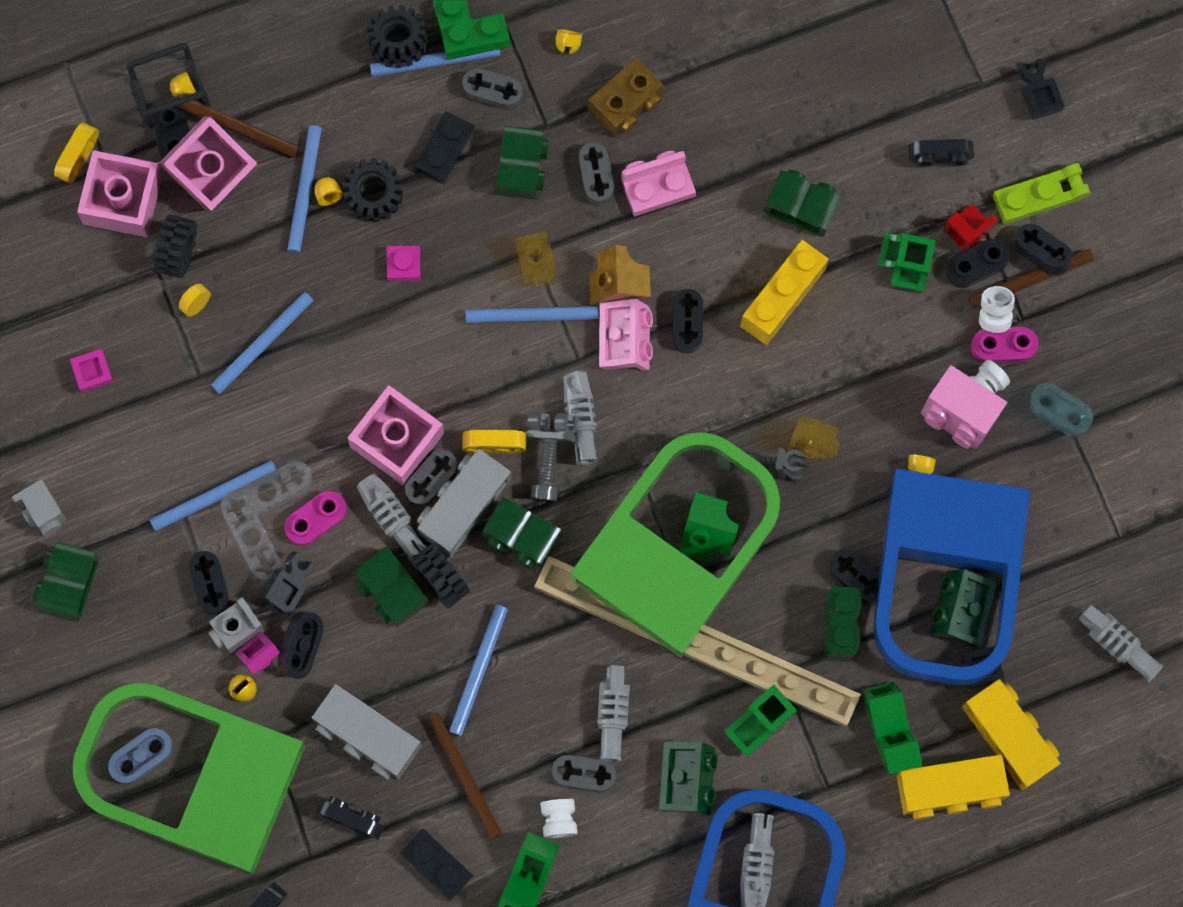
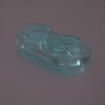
M1040 384L1030 395L1029 406L1032 412L1069 436L1084 434L1093 422V413L1090 407L1055 384ZM1048 398L1051 402V406H1042L1040 403V399ZM1074 415L1078 417L1079 424H1071L1069 416Z

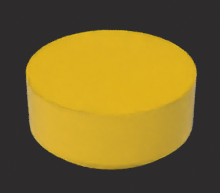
M202 284L191 286L182 295L179 301V309L188 317L196 315L209 301L210 291Z

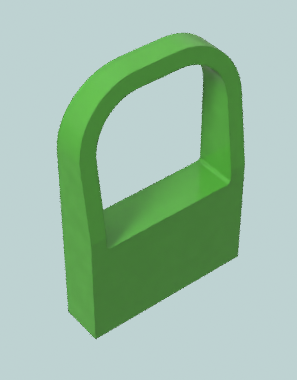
M690 433L680 436L669 442L658 453L571 571L570 580L682 658L772 532L780 509L779 491L775 480L762 464L720 436L709 433ZM694 449H705L720 454L754 478L765 496L766 511L763 520L720 578L712 575L631 517L669 464L680 454Z
M134 683L111 691L94 708L74 755L73 778L82 799L100 815L254 875L306 746L303 741L162 687L147 683ZM151 700L219 727L180 825L176 829L102 800L96 794L90 782L89 764L109 716L118 707L127 702Z

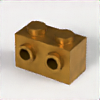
M636 57L589 99L588 111L615 138L622 131L625 134L631 131L638 123V117L646 110L650 113L662 102L663 84Z

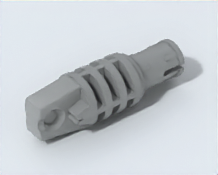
M574 371L564 376L563 403L567 406L564 409L565 413L576 415L578 420L577 430L574 433L576 436L574 442L576 464L588 465L598 461L594 444V433L597 429V423L594 422L596 420V414L593 412L595 407L592 403L594 400L587 374L582 371Z
M375 473L358 483L357 488L369 512L373 515L384 533L390 538L394 537L408 556L409 561L427 548L410 526L412 518L395 497V494Z
M1090 605L1079 617V620L1090 630L1088 635L1095 642L1099 643L1111 656H1114L1119 663L1122 662L1124 664L1127 662L1148 682L1163 668L1162 664L1158 663L1140 647L1142 644L1139 642L1140 639L1135 637L1131 631H1128L1124 625L1120 624L1108 612L1104 615Z
M610 665L607 668L606 683L600 682L597 726L602 730L599 759L608 762L621 761L622 731H625L628 726L630 685L624 684V666Z
M753 813L751 816L750 842L743 849L744 854L740 877L741 907L766 906L773 872L775 851L770 846L774 816L768 814L765 817L763 813Z

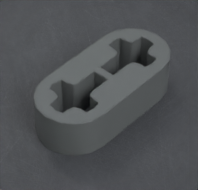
M481 68L470 69L463 77V92L472 101L503 110L516 109L522 102V86L518 80ZM477 78L482 79V85L485 87H479L477 91L472 90L471 83H475ZM508 88H512L515 96H510L509 100L503 99V93L499 91L506 92Z
M599 143L585 144L579 152V168L584 194L590 204L603 206L608 204L614 195V182L606 148ZM589 153H595L596 157H602L598 159V170L593 171L591 161L587 160ZM596 178H600L602 188H608L604 190L603 196H598L595 191L591 192L595 188Z
M443 449L434 451L410 477L405 486L406 497L410 504L415 507L428 506L436 499L444 483L447 480L451 481L455 477L458 465L456 457L452 452ZM445 459H448L450 471L441 470L436 477L432 476L437 469L435 461L443 462ZM427 480L431 481L426 488L427 497L422 495L417 498L413 497L415 494L414 485L421 487Z
M563 755L557 758L552 766L554 782L561 787L603 793L609 791L615 785L617 778L614 766L610 762L600 759ZM569 762L572 763L571 767L573 770L583 772L582 776L571 775L569 780L565 781L562 774L557 772V769L563 768L565 763ZM599 767L606 768V774L611 775V780H605L603 785H597L596 778L586 777V772L597 773Z

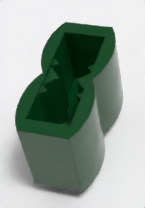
M504 125L496 195L536 199V191H543L545 171H539L541 159L547 160L549 140L543 139L544 130Z
M790 169L787 172L780 170L763 212L775 219L793 224L804 231L824 237L841 195L836 193V189L827 183L819 182L818 185L805 180L806 176L796 170Z
M504 497L501 498L482 531L483 536L487 538L485 543L489 547L500 553H503L505 549L517 555L515 560L529 569H533L534 565L541 569L543 568L548 556H550L562 535L561 529Z
M59 542L56 543L54 550L49 549L43 566L44 569H47V574L43 582L38 581L33 594V601L37 602L36 607L38 610L79 622L98 566L99 556L97 553Z
M387 546L354 570L358 577L354 584L365 598L372 595L379 605L374 610L386 625L392 621L397 628L429 604L427 597Z
M833 586L825 601L824 619L828 627L823 636L822 650L827 661L850 662L858 650L860 632L856 621L861 611V596L858 588Z

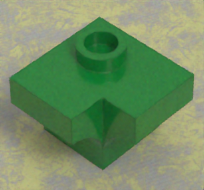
M885 233L877 267L893 270L890 286L922 293L930 270L936 240L904 233L902 235Z
M695 492L679 548L681 553L687 557L711 563L714 552L730 557L739 524L731 521L726 514L728 501Z

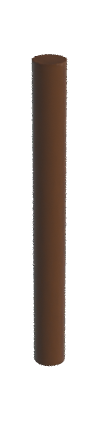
M178 93L175 100L184 97V95ZM195 100L176 106L201 118L210 116L219 126L292 158H295L298 152V145Z
M1087 249L1072 255L1071 266L1068 271L1094 261L1092 251ZM1039 268L996 286L1007 288L1014 293L1056 275H1050ZM984 290L969 296L972 308L981 306V297Z
M439 713L429 716L427 721L489 839L493 840L502 835V832Z

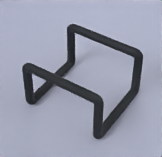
M181 43L127 63L126 68L150 128L154 127L151 115L201 98L202 103L210 107L207 93L187 43ZM183 50L198 92L149 109L133 67Z

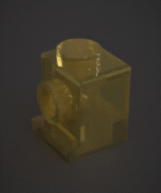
M547 231L514 238L515 251L524 285L532 283L533 286H541L551 282V278L556 277V266ZM542 256V260L539 262H533L530 257Z
M801 414L787 452L795 449L800 450L805 458L813 461H819V459L827 460V457L834 459L841 443L840 440L835 439L839 428Z

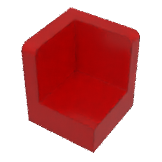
M969 205L960 214L958 212L953 214L946 221L943 231L964 251L975 246L992 231L998 219L995 215L987 219L974 205Z

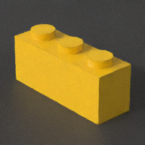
M801 240L743 314L740 327L767 346L824 273L829 258L804 240Z
M998 679L968 700L962 708L994 753L1002 755L1004 767L1023 791L1061 763L1057 759L1060 755L1054 744L1048 739L1044 741L1038 733L1039 725L1032 714L1028 711L1024 713L1017 704L1019 698L1014 689L1008 683L1004 685Z
M1002 755L914 768L899 772L896 775L904 816L913 814L914 820L934 817L933 811L947 809L948 814L968 811L967 805L981 804V809L1002 806L1001 800H1005L1010 796Z

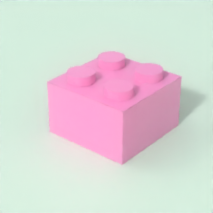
M205 116L158 164L205 210L212 211L257 165V162L210 116Z
M93 150L77 211L82 224L148 237L163 177L158 163Z
M950 365L928 397L920 414L925 417V422L934 429H944L952 434V439L961 447L966 449L971 447L977 450L1008 402Z
M388 385L349 435L348 441L350 448L404 486L444 435V429L441 422Z

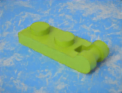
M1075 163L1062 170L994 191L992 196L1003 224L1006 225L1090 196L1091 192L1088 184H1084L1081 178L1083 172L1080 164ZM1069 181L1071 190L1063 192L1060 183Z

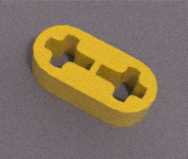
M84 122L78 125L56 163L54 169L55 177L70 184L77 178L99 136L97 128Z
M517 430L465 431L462 433V450L468 453H475L479 448L483 452L490 454L522 453L526 451V433Z

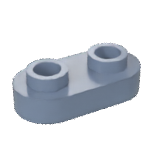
M152 728L144 731L111 756L108 763L110 775L118 783L124 785L137 782L169 759L173 751V742L170 736L161 729ZM156 741L161 742L162 749L158 753H152L150 751L151 744ZM125 762L133 763V770L130 773H123L121 770Z

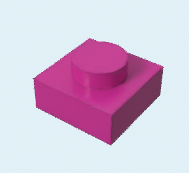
M387 246L388 282L421 281L420 246Z
M102 349L70 359L81 393L114 383Z
M260 632L235 654L253 674H256L259 670L268 667L280 651Z

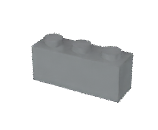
M479 448L474 455L468 453L457 468L460 471L453 482L447 480L437 494L440 498L433 508L427 506L417 520V523L420 524L417 528L419 536L433 544L450 558L453 557L511 481V471Z
M337 684L334 685L312 716L313 722L317 724L315 728L317 733L329 741L336 737L346 745L343 748L345 752L359 761L364 756L374 763L371 769L386 780L390 776L399 780L422 747L421 742Z

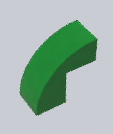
M893 681L862 689L863 700L874 740L889 775L922 767L918 741L909 729L902 691Z
M528 832L498 907H537L560 844Z

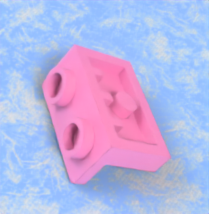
M667 151L658 155L656 160L647 163L636 161L625 167V170L621 173V183L634 217L696 197V190L685 164L686 156L684 151L678 153Z
M636 298L600 303V368L612 370L636 367L642 371L649 370L650 360L653 356V348L650 342V328L653 324V316L649 306Z

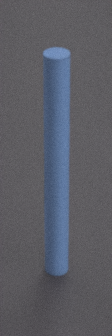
M500 49L447 60L445 52L422 55L418 62L412 58L413 65L407 67L406 62L401 63L402 68H396L395 63H392L390 68L386 67L384 62L370 64L372 77L496 57L500 56Z
M314 125L309 126L287 248L288 252L299 254L301 251L322 131L321 127Z
M303 292L211 384V387L221 394L314 301L310 295Z
M598 306L465 310L466 323L599 319Z
M272 460L150 519V522L156 532L277 473V470Z
M495 605L449 729V733L461 737L508 611L506 607L501 605Z

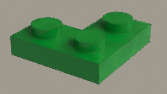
M433 0V7L447 60L511 47L503 13L471 20L466 0Z

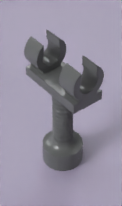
M531 412L527 421L529 431L526 432V437L544 441V450H542L543 460H541L542 467H540L541 477H539L540 480L537 484L531 486L530 499L557 502L558 488L554 487L551 482L555 461L554 454H556L555 447L557 446L555 444L558 441L575 442L576 436L574 433L577 430L578 423L576 415L558 413L554 421L556 432H548L551 425L549 414H542V412Z
M779 448L778 457L776 458L748 454L766 469H775L779 480L786 481V477H788L791 481L799 483L806 479L805 475H793L801 473L804 470L803 467H807L806 462L802 460L805 459V456L799 450H790L786 453L785 449ZM720 454L717 455V470L731 471L736 466Z

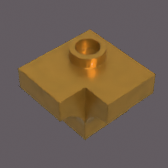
M615 244L597 253L598 270L589 274L590 306L600 307V303L635 298L642 302L651 298L649 265L639 264L632 260L628 254L627 246Z

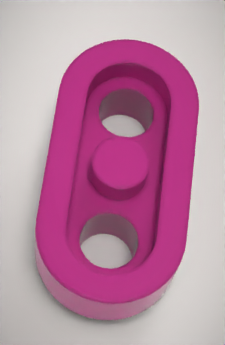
M1010 327V329L1001 333H992L982 329L976 333L971 342V352L974 358L981 363H984L986 360L994 363L1025 362L1034 356L1038 349L1039 341L1037 335L1027 327ZM1017 339H1025L1028 346L1020 347L1017 344ZM991 340L995 347L988 349L984 346L983 341Z
M334 491L320 493L287 518L285 522L287 538L297 546L312 544L345 519L347 514L345 500ZM328 502L335 504L334 511L330 513L323 510V506ZM299 522L308 524L304 532L295 530Z

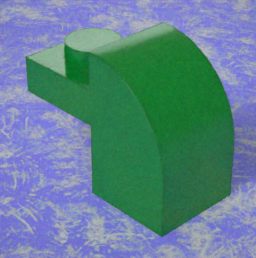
M773 684L724 732L748 758L765 741L777 733L798 711Z

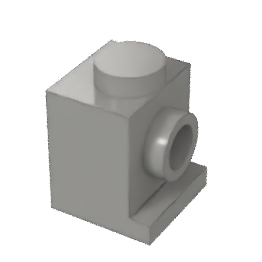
M42 479L12 496L20 509L26 507L21 512L31 529L38 526L44 537L56 533L61 529V523L67 521Z
M243 597L236 604L209 621L213 630L208 632L219 650L225 646L230 654L248 643L258 633L264 632L261 623ZM232 620L239 622L237 630H227V624Z

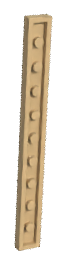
M548 556L534 589L662 645L570 580V573L574 569L573 566ZM706 625L684 653L685 656L763 691H767L774 684L790 703L847 727L861 695Z

